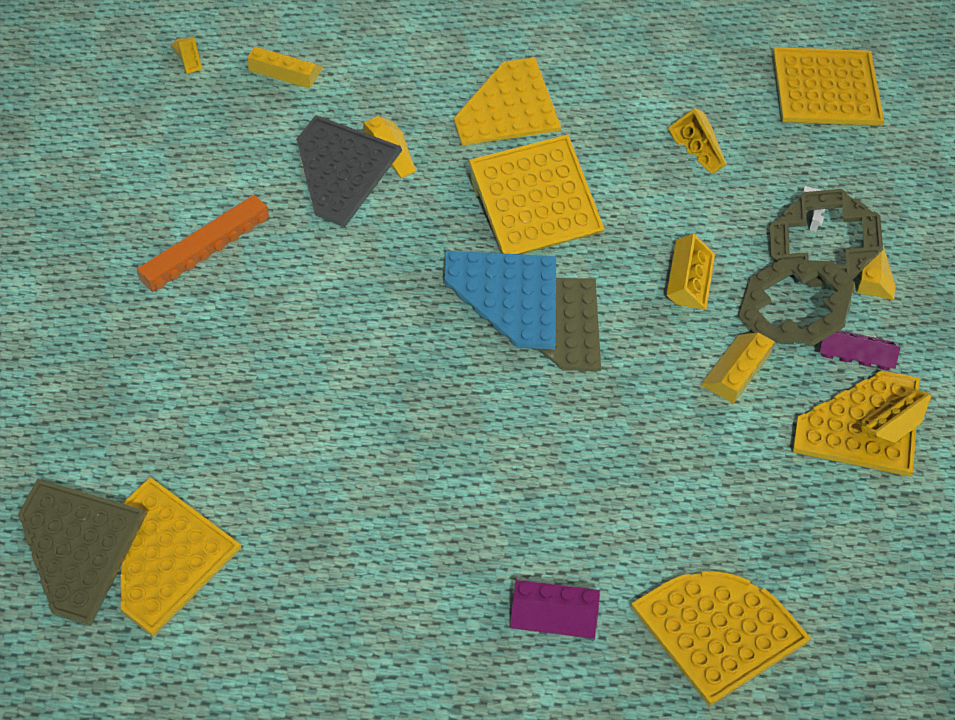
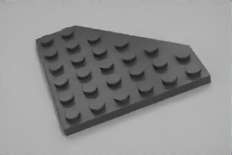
M315 115L297 138L315 215L346 227L402 152L401 146Z

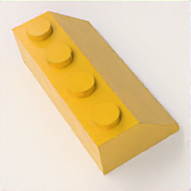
M255 46L247 57L249 71L309 89L323 69L322 65Z
M694 233L676 240L666 296L676 305L707 310L715 254Z
M760 333L738 335L701 383V386L734 404L771 355L775 341Z

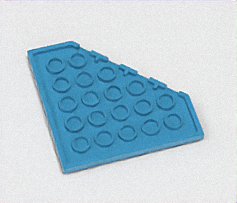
M446 251L444 284L448 288L456 291L457 296L465 303L472 305L482 318L488 319L493 324V327L503 336L506 335L517 348L555 350L556 256Z

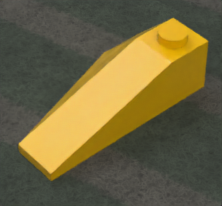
M883 246V251L859 273L857 293L894 300L895 282Z

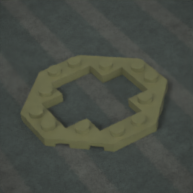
M843 189L804 192L794 205L792 204L783 212L782 217L770 225L772 260L775 262L781 259L809 260L808 252L790 254L789 227L807 226L806 211L843 207L844 222L862 221L864 248L845 249L846 265H838L853 280L883 251L881 215L866 208L865 204L847 195V192ZM819 275L805 283L809 287L829 286Z
M781 259L751 276L739 318L751 333H760L773 341H778L779 344L794 345V342L804 343L807 346H813L845 327L847 313H849L852 302V294L855 290V282L833 261ZM792 274L802 284L819 275L836 292L823 300V305L831 313L802 330L791 319L774 328L758 311L772 303L771 298L764 290Z

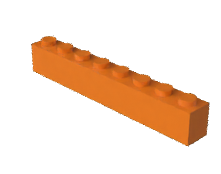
M252 195L137 268L139 280L152 292L162 289L172 279L176 280L186 270L193 269L200 261L207 260L214 252L221 251L228 243L235 242L245 232L248 233L259 223H264L269 217L268 206L258 197Z

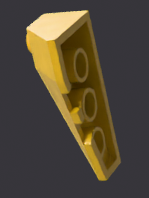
M694 108L668 127L675 142L688 148L686 152L696 155L698 162L711 174L716 173L727 165L712 126L703 111Z
M376 116L364 122V133L401 146L402 152L391 165L400 178L416 172L403 132L393 121Z

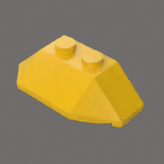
M915 389L910 391V394H904L889 400L862 420V431L893 443L899 441L922 423L931 394Z

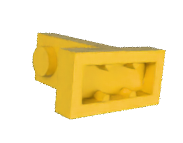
M193 36L185 39L179 38L175 42L170 43L172 50L181 58L186 74L202 69L196 41Z

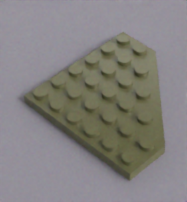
M556 278L555 350L538 349V351L553 361L562 371H601L595 278Z
M36 480L18 516L23 525L24 534L30 546L32 558L41 578L40 581L53 615L91 627L147 515L145 510L43 480Z

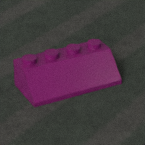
M839 330L820 341L818 351L826 358L833 359L834 356L841 357V361L852 363V360L860 361V365L871 367V364L879 365V369L890 371V368L896 369L901 346L894 341Z
M516 580L510 628L595 639L600 590Z

